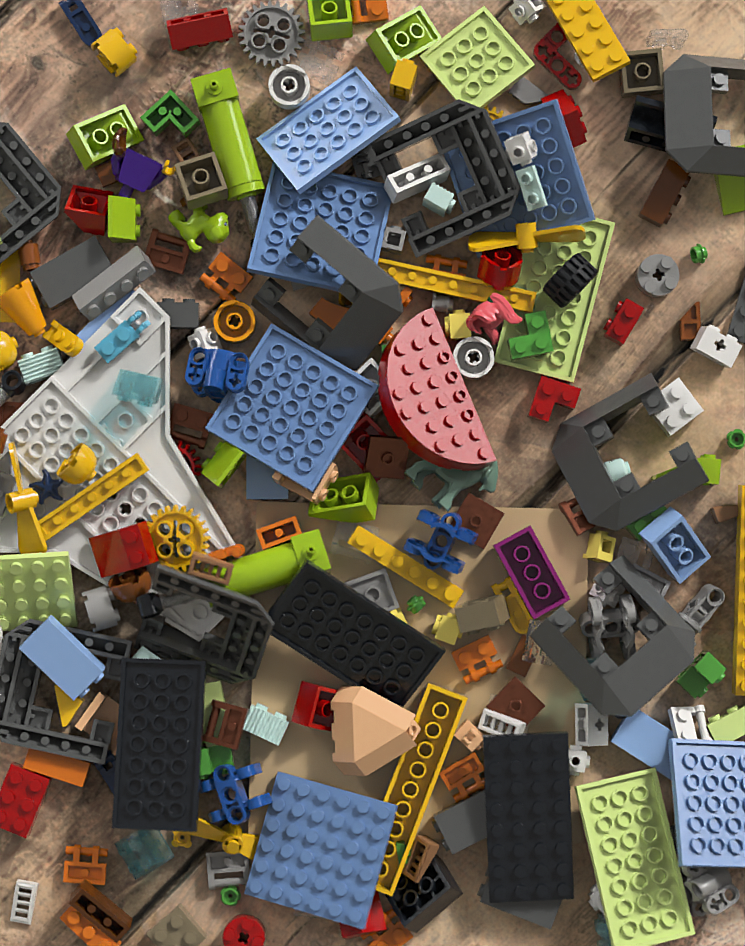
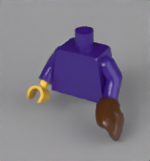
M120 128L112 138L114 153L111 157L112 173L117 181L123 183L118 195L131 198L134 189L144 193L146 190H151L160 184L166 177L175 173V166L173 168L168 167L169 160H166L162 167L161 163L127 148V128Z

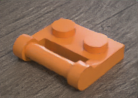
M351 0L353 25L389 20L386 0H365L367 15L365 16L361 15L359 0Z

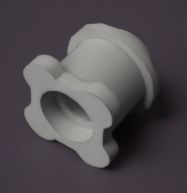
M433 292L432 307L434 311L446 312V315H448V311H452L454 299L450 298V295H436L437 292Z

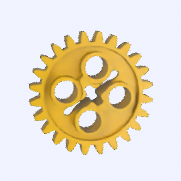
M177 504L173 505L172 510L168 505L165 507V512L160 508L157 510L158 516L152 514L150 517L153 521H147L160 564L171 568L174 567V569L179 571L182 568L186 572L188 565H190L193 551L207 554L203 549L210 547L209 544L205 543V541L211 539L210 536L205 535L209 528L202 527L206 521L199 522L198 519L201 514L199 513L194 516L193 508L186 512L185 505L180 510ZM163 523L170 527L169 533L163 532ZM183 523H187L190 526V533L183 531ZM176 535L177 538H180V541L177 542L173 539V536ZM163 544H167L170 547V554H166L163 551ZM184 544H188L191 547L190 554L183 551ZM176 548L179 554L178 557L175 556Z

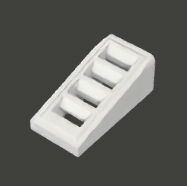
M485 708L477 728L492 735L512 734L515 726L514 734L524 732L526 723ZM491 716L493 717V719L491 721L490 727H488L487 723L489 717ZM498 720H501L498 730H496V723ZM508 723L509 725L505 733L503 732L505 724Z
M21 879L16 881L10 921L31 925L39 883ZM21 888L32 890L31 894L20 892ZM19 896L30 898V902L19 900ZM18 904L29 906V910L17 908ZM16 912L25 913L28 916L27 918L16 916Z

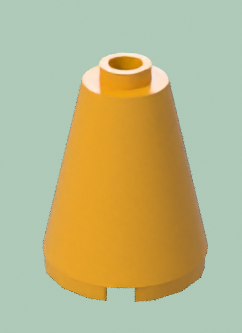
M29 278L9 288L4 294H0V308L28 336L34 335V337H37L45 332L46 322Z

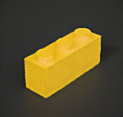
M405 58L402 61L397 59L390 81L389 96L409 102L417 77V65H414L415 62Z

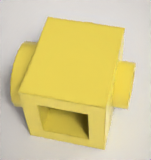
M463 309L453 310V314L444 317L445 337L450 336V341L471 337V330L466 325V319L470 316V313H465Z
M450 612L447 613V616L443 614L442 616L437 615L431 634H434V638L455 645L457 638L461 639L463 633H460L456 615Z

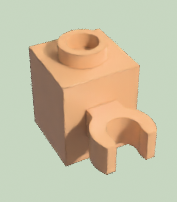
M466 719L455 731L454 736L472 752L475 749L479 751L483 747V735L485 734Z

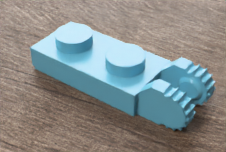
M140 310L128 320L122 322L94 347L107 363H110L140 337L139 334L151 324L148 320L144 321L136 331L131 326L134 321L141 317L142 313Z

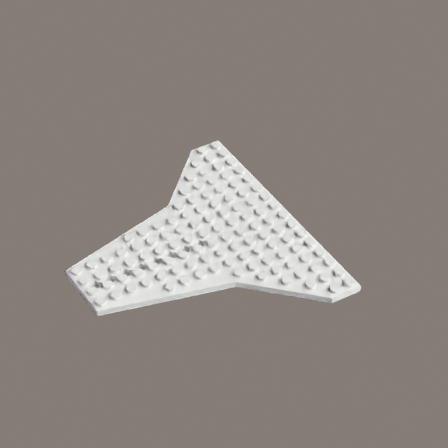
M139 287L84 343L81 352L75 357H70L0 427L4 428V433L8 434L3 454H0V471L15 476L9 453V443L14 442L23 489L30 488L29 484L42 481L43 469H47L52 479H60L57 475L58 468L64 459H68L71 456L70 452L81 442L90 447L95 453L97 465L94 470L97 473L94 478L89 482L85 480L82 484L77 485L64 481L58 487V493L63 497L62 501L49 496L44 500L43 505H40L38 502L36 508H33L38 521L134 454H140L150 469L149 471L115 493V499L105 500L45 541L47 544L46 553L69 551L71 565L108 587L109 580L114 575L101 578L89 538L136 524L137 518L140 520L145 519L146 522L153 521L150 516L152 514L158 516L157 510L160 508L165 512V507L168 505L171 510L175 504L178 505L179 510L185 505L186 512L193 508L194 516L199 513L201 514L198 520L199 522L206 521L202 527L209 528L205 535L211 537V539L205 541V543L210 545L208 549H203L206 553L235 545V542L170 435V316ZM140 310L142 313L141 317L134 321L131 326L136 331L144 321L148 320L151 324L139 334L140 337L110 363H107L94 347L122 322L128 320ZM15 484L12 492L18 491L17 484ZM33 487L32 489H33L34 491H36V492L38 493V496H39V495H40V491H39L38 489H36V488ZM123 503L125 505L130 504V514L127 512L123 514L121 512L123 509L121 505ZM6 507L3 516L0 517V553H20L18 548L17 513L11 514ZM165 523L162 524L163 532H170V527ZM187 523L182 524L183 531L190 533V526ZM176 535L173 536V539L177 542L180 541V538H177ZM163 544L162 549L167 554L165 549H170L167 544ZM184 544L183 551L190 554L191 547L188 544ZM176 548V552H175V556H176V557L179 556V554H178V552H177V548ZM229 556L226 559L227 561H230L237 558ZM159 561L146 565L151 576L152 585L156 567L160 564ZM197 563L196 569H200L201 563ZM210 563L205 564V568L210 566ZM151 585L149 593L155 592L156 594L164 595V593L153 590ZM198 598L186 603H179L177 606L165 608L162 614H160L166 617L165 622L198 642L203 639L205 632L209 633L225 617L212 612V607L210 608L209 603Z

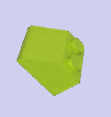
M108 195V238L112 243H137V237H141V225H137V217H141V205L137 204L134 198Z

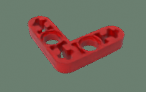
M557 22L535 45L533 55L565 88L575 90L580 86L582 77L557 51L568 40ZM553 32H560L563 35L562 41H553L551 38ZM539 47H540L541 49H543L544 47H546V48H547L546 54H547L549 57H551V54H554V55H555L554 57H552V58L550 59L549 63H546V62H545V61H547V59H548L547 56H545L544 54H542V55L540 56V55L538 54V53H539V49H538ZM556 60L561 61L563 69L560 71L553 70L552 62ZM566 68L569 69L567 74L570 77H577V84H568L569 78L566 75L563 78L560 76L565 72Z

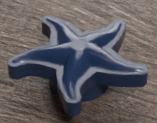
M43 469L42 481L29 484L30 488L34 487L40 491L39 504L43 505L44 500L49 496L62 501L63 497L59 495L58 487L64 481L61 478L52 479L47 469Z

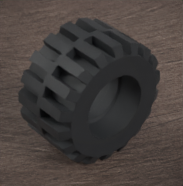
M577 253L544 285L543 291L560 308H563L596 276L597 269L580 253Z

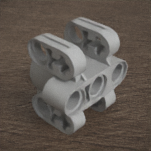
M631 594L619 595V608L603 609L599 596L588 597L589 611L580 615L579 624L582 633L588 637L589 650L593 662L605 651L602 638L619 637L623 657L628 660L636 653L634 633L639 631L636 625L641 621L638 612L635 610Z
M682 867L680 870L691 916L716 915L739 900V890L733 885L727 868ZM726 889L732 891L733 897L730 901L725 898ZM702 903V906L699 907V911H696L695 907L697 906V904Z

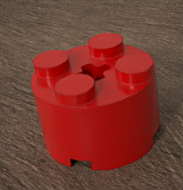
M515 246L482 251L477 277L485 283L492 285L493 289L498 291L515 285L518 282L523 262L521 251Z
M249 914L236 915L230 919L224 929L223 944L224 946H263L266 937L265 927L260 919ZM241 932L244 935L249 934L247 941L240 939Z

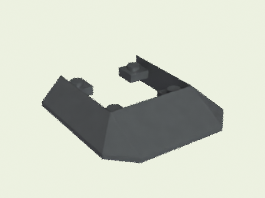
M683 54L663 72L665 151L685 172L745 177V148L731 146L730 130L713 129L712 93L726 94L729 91L728 79L745 80V59Z
M460 99L380 136L367 146L373 162H376L384 181H386L388 175L403 169L396 155L397 153L431 137L439 155L459 147L475 183V186L457 193L465 213L430 229L422 211L401 219L416 258L510 216L520 191L519 182L488 111Z
M0 122V178L15 195L16 199L1 211L12 224V227L0 236L3 243L0 245V264L59 216L61 186L11 125L5 122Z
M317 215L300 233L289 250L304 263L308 262L312 255L316 253L345 277L346 280L338 291L352 302L353 305L334 329L319 317L309 328L278 302L286 292V289L271 277L267 279L259 292L253 297L251 305L280 329L349 369L358 370L403 312L399 283Z
M652 373L560 424L552 453L590 524L619 531L710 481L688 441L669 451L677 468L643 487H640L632 472L613 481L596 449L614 438L606 422L641 402L644 404L650 417L669 408Z
M622 555L610 562L604 570L593 578V582L606 596L622 584L649 613L636 625V628L648 640L644 646L620 667L606 653H603L590 665L563 635L576 623V620L563 606L558 608L548 618L546 617L530 637L601 715L632 717L694 662L695 631L628 559Z
M158 564L153 578V590L172 596L175 589L213 603L212 612L231 618L225 639L205 632L203 639L198 642L184 632L164 625L166 619L164 616L158 615L149 619H143L134 648L139 650L144 646L157 657L166 660L206 661V675L230 684L255 679L274 625L273 620L261 604L236 591L163 564Z
M28 619L5 634L0 653V741L105 765L111 747L115 723L94 719L90 738L50 730L54 710L35 706L43 671L19 647L43 621ZM64 626L92 654L108 657L103 678L121 681L122 658L131 657L132 641Z

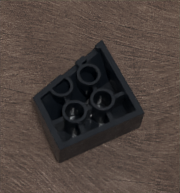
M435 854L419 883H415L404 874H401L393 896L387 894L385 896L402 925L417 933L458 899L463 892L443 860ZM412 867V869L410 870H413L416 873L417 869Z

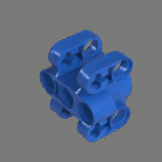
M196 347L190 351L185 379L198 397L208 396L212 401L221 403L229 390L232 393H240L245 389L250 362L248 357L241 352L235 353L223 349ZM197 353L205 355V358L200 359L198 362L194 361V356ZM238 358H243V359H245V362H244V361H239V360H237V359H238ZM238 377L240 384H237L236 387H234L233 383Z
M420 510L416 520L430 525V528L436 527L428 544L412 537L408 538L403 549L414 555L423 556L424 565L428 569L434 570L442 567L454 574L461 573L465 562L450 555L456 539L474 545L478 534L461 527L462 518L455 512L447 513L441 518V516L429 510ZM449 516L454 517L456 520L454 527L446 522ZM440 535L447 538V545L445 547L438 543ZM430 561L436 562V563H438V564H437V565H432V564L430 563Z
M260 763L251 764L237 770L231 764L220 765L215 768L212 779L200 782V793L216 789L222 805V809L208 814L211 824L228 819L234 825L244 823L250 818V810L273 803L270 793L248 799L242 783V779L262 773ZM223 769H226L229 773L225 777L222 776ZM230 789L235 791L234 799H231L229 796ZM242 812L241 820L236 817L235 813Z

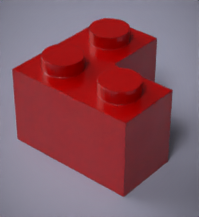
M561 89L541 98L542 104L558 99L573 148L587 142L585 137L587 129L584 122L580 120V117H583L581 109L578 105L575 106L571 95H567L564 89Z
M541 376L527 417L548 423L554 404L574 410L581 388Z

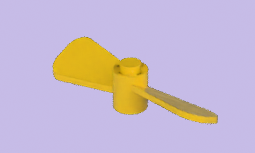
M536 222L515 224L516 232H475L469 236L468 248L472 252H481L517 245V249H521V253L534 252V248L538 247L537 242H580L586 238L584 227L579 225L537 231Z
M10 442L9 453L18 491L7 493L5 495V503L11 514L17 513L18 548L21 554L46 553L47 544L33 509L36 508L39 502V496L32 488L23 489L15 443Z
M198 818L197 832L179 831L184 834L222 842V848L226 853H240L252 861L254 860L260 835L242 833V828L238 824L228 823L221 829Z

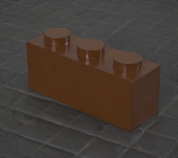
M668 159L638 217L659 228L663 223L667 225L672 216V213L669 212L672 205L677 206L682 197L679 194L681 188H686L692 178L688 176L689 173L685 172L677 162Z
M86 879L71 893L69 904L116 943L131 928L133 918Z

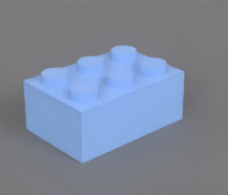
M671 506L639 533L667 574L679 584L711 558L685 518Z

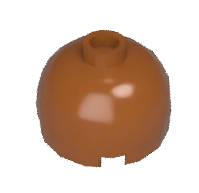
M143 566L126 571L120 576L115 574L109 580L108 585L119 601L137 604V597L149 593L152 580L146 566L145 568Z

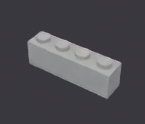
M136 246L74 293L72 297L79 311L89 321H92L154 274L156 270L149 257Z

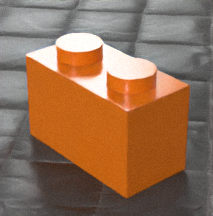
M296 516L256 530L263 550L289 543L290 537L302 534Z

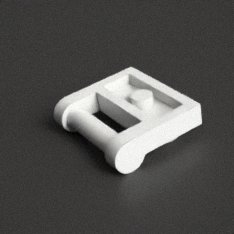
M704 705L670 707L668 709L674 738L697 739L692 716H696L701 740H712L709 737L704 716L706 712Z

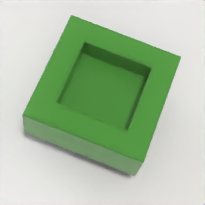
M404 840L396 841L399 864L407 845Z

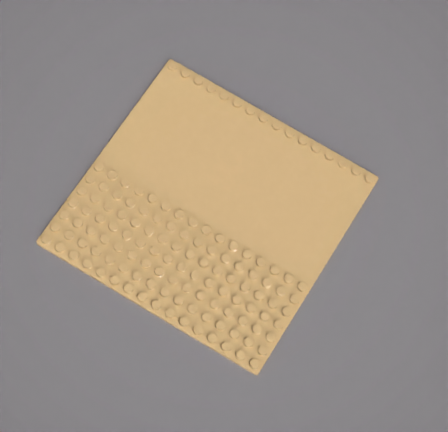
M262 501L257 503L256 530L292 516L297 517L302 533L319 529L330 562L331 575L343 583L386 568L399 607L407 624L445 648L446 652L405 704L404 709L416 714L429 682L468 698L456 730L466 719L478 727L483 710L485 708L488 709L486 707L487 704L515 676L546 705L529 722L523 733L567 731L568 748H570V745H575V703H585V696L532 640L530 635L546 617L548 618L558 608L563 606L576 620V623L563 635L586 659V636L581 631L579 617L582 613L587 612L588 559L583 558V554L587 552L589 530L576 536L560 509L495 507L505 514L485 549L456 539L450 555L465 562L462 572L454 574L442 567L432 570L464 590L455 607L451 608L349 545L347 541L356 526L359 525L424 565L423 556L414 555L403 549L408 538L412 537L428 544L436 527L430 528V525L416 520L420 510H429L442 518L447 513H457L460 506H451V509L447 512L443 507L439 509L436 506L377 504L375 520L350 523L309 517V503ZM571 509V510H572V512H573V514H574V513H576V512H578V511H580V510H582V509ZM449 516L446 522L451 524L454 517ZM531 525L571 600L536 619H532L533 627L525 635L534 660L526 677H523L506 669L522 635L513 629L509 620L505 621V625L500 626L496 630L488 631L485 628L473 635H468L467 632H464L461 639L457 638L455 645L435 639V635L431 634L438 614L441 616L442 614L447 616L448 612L455 614L454 609L466 601L495 596L491 585L495 583L497 585L500 584L509 575L495 552L493 545ZM257 532L255 553L263 551ZM439 536V545L443 547L447 545V538L445 536ZM430 561V563H431L432 565H437V564H438V563H436V562ZM287 585L254 594V600L258 601L264 610L268 612ZM509 589L501 592L505 594V597L511 594ZM414 595L417 597L423 596L426 604L419 612L413 614L411 611H407V602ZM270 635L256 678L252 679L251 704L256 706L257 703L268 707L267 711L274 715L276 711L286 715V720L289 721V724L279 746L251 733L250 765L260 763L262 773L249 777V799L266 793L271 795L277 772L280 771L383 801L399 756L367 776L344 775L333 762L332 753H335V740H332V731L306 727L291 722L301 681L335 689L350 685ZM489 635L497 651V654L490 658L492 662L501 659L504 667L498 669L494 674L489 673L481 677L480 681L476 683L473 681L466 685L463 677L470 674L468 668L459 671L451 652L483 636ZM483 660L473 666L475 670L487 666V664ZM491 716L489 717L487 723L488 727H490L491 721L493 719V717ZM498 720L496 723V730H498L500 720ZM505 725L503 732L506 733L507 726ZM480 730V731L483 732L485 735H492V734L487 733V732H485V731H483V730ZM453 736L441 770L472 753L455 736ZM483 747L479 751L475 749L476 755L484 766ZM574 757L572 759V764L577 765L579 763V758ZM484 771L479 773L481 779L484 778ZM579 772V776L570 775L572 844L582 842L583 822L574 786L583 785L584 773ZM440 774L416 835H425L433 840L444 839L441 831L437 833L431 822L435 820L433 814L455 804L453 795L459 792L457 787L449 791ZM472 777L462 784L464 788H467L475 783V780ZM268 805L250 810V818L248 819L249 834H261Z

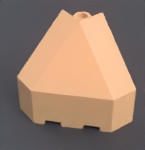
M341 686L331 700V710L334 711V723H331L332 740H335V753H332L333 762L344 775L367 776L417 745L414 740L421 728L414 720L416 715L363 686Z

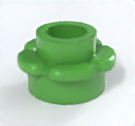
M701 244L691 247L690 256L692 261L703 264L705 259H707V249L702 247Z
M734 429V431H730L727 434L728 446L732 449H742L744 447L745 434L742 430Z
M414 595L407 602V611H411L413 614L419 612L426 604L423 596L417 597Z
M235 886L224 887L220 893L222 895V903L229 906H235L241 898V893Z

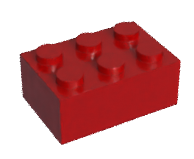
M16 762L12 763L0 789V828L23 838L30 836L53 778L25 769L23 765Z

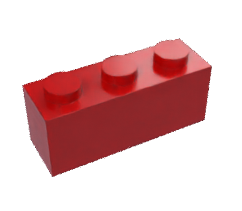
M227 8L166 20L172 50L184 51L189 49L190 46L197 45L198 47L209 45V42L217 41L222 43L228 41L229 38H233Z

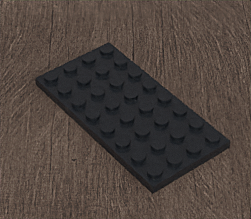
M308 559L305 560L267 612L274 622L270 635L350 686H363L402 708L446 652L444 647Z
M122 658L112 828L198 831L206 661Z
M568 732L483 735L490 903L574 899Z

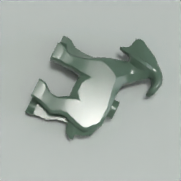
M422 460L416 462L404 474L412 479L410 483L419 491L422 489L423 479L428 475L435 474L445 485L433 497L431 502L439 509L443 507L448 512L451 509L453 499L462 490L473 486L479 481L482 483L479 492L486 490L489 493H494L498 480V463L496 460L486 468L462 471V469H446Z

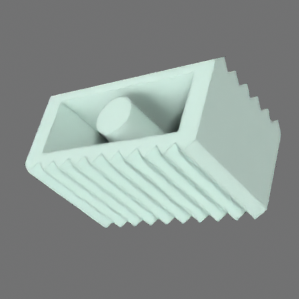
M434 182L423 198L422 206L444 218L446 213L451 214L456 205V200L453 199L454 193L439 187V184L436 185Z
M52 345L41 348V353L35 355L33 352L21 356L22 359L17 361L24 382L28 386L50 378L64 364L59 348H53Z
M257 703L256 706L251 704L244 730L279 746L289 724V721L286 720L287 716L277 711L274 715L267 711L268 707Z

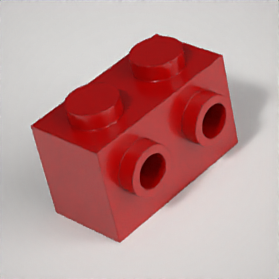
M628 298L623 302L619 301L614 309V312H616L614 319L609 318L603 328L606 330L604 337L622 346L645 308Z

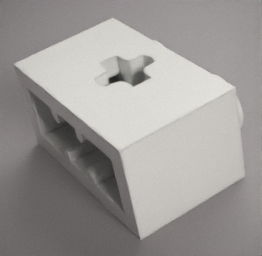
M713 325L701 326L690 349L724 368H731L742 348V345L737 343L738 339L729 334L724 336L719 333L720 329ZM715 342H717V344L720 346L719 349H716L717 346L714 344Z
M575 703V745H608V715H601L591 703Z

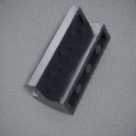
M637 95L630 113L624 141L666 152L664 102ZM713 116V129L717 122V116Z

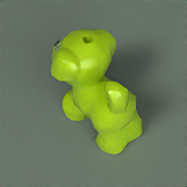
M208 205L192 209L193 215L187 222L185 216L179 210H174L168 216V220L180 231V235L187 242L189 249L194 253H198L202 250V246L197 245L195 240L201 233H204L207 240L213 244L222 243L229 235V216L226 213L220 212L210 217L205 213V210L208 208Z

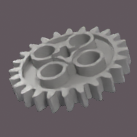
M271 0L268 1V6H265L261 1V8L259 9L253 5L254 12L252 13L247 10L248 18H241L245 25H239V30L243 32L239 33L238 37L244 39L240 42V46H246L243 53L247 54L250 52L249 60L256 58V65L263 61L265 68L268 63H271L272 68H275L276 62L283 66V60L291 63L290 56L297 57L295 50H302L298 43L305 42L304 38L300 37L305 34V30L300 29L304 26V23L297 22L300 19V15L293 16L295 9L292 8L288 11L287 3L280 7L278 0L275 6L272 5ZM261 18H267L269 24L260 26L258 21ZM287 22L290 26L287 30H280L278 28L279 24ZM254 29H258L259 31H262V32H257V33H256V32H254ZM271 30H274L275 35H273L272 38H269L268 33H271ZM281 36H289L290 38H289V39H285L284 37H281ZM257 38H263L265 43L262 46H256L254 41ZM277 42H282L285 44V48L278 51L274 48V45Z

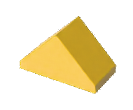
M55 685L62 727L68 726L83 705L85 699L78 696L73 700L58 685Z

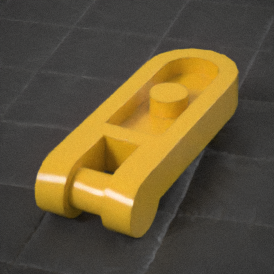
M56 320L51 322L50 325L52 326L42 335V337L70 357L78 355L84 345L82 339Z
M506 577L498 585L496 583L491 585L495 595L502 594V591L509 589L511 594L505 598L510 614L508 620L513 629L519 634H526L531 631L533 620L510 577Z

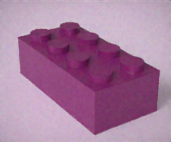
M531 525L493 545L532 619H536L571 600Z

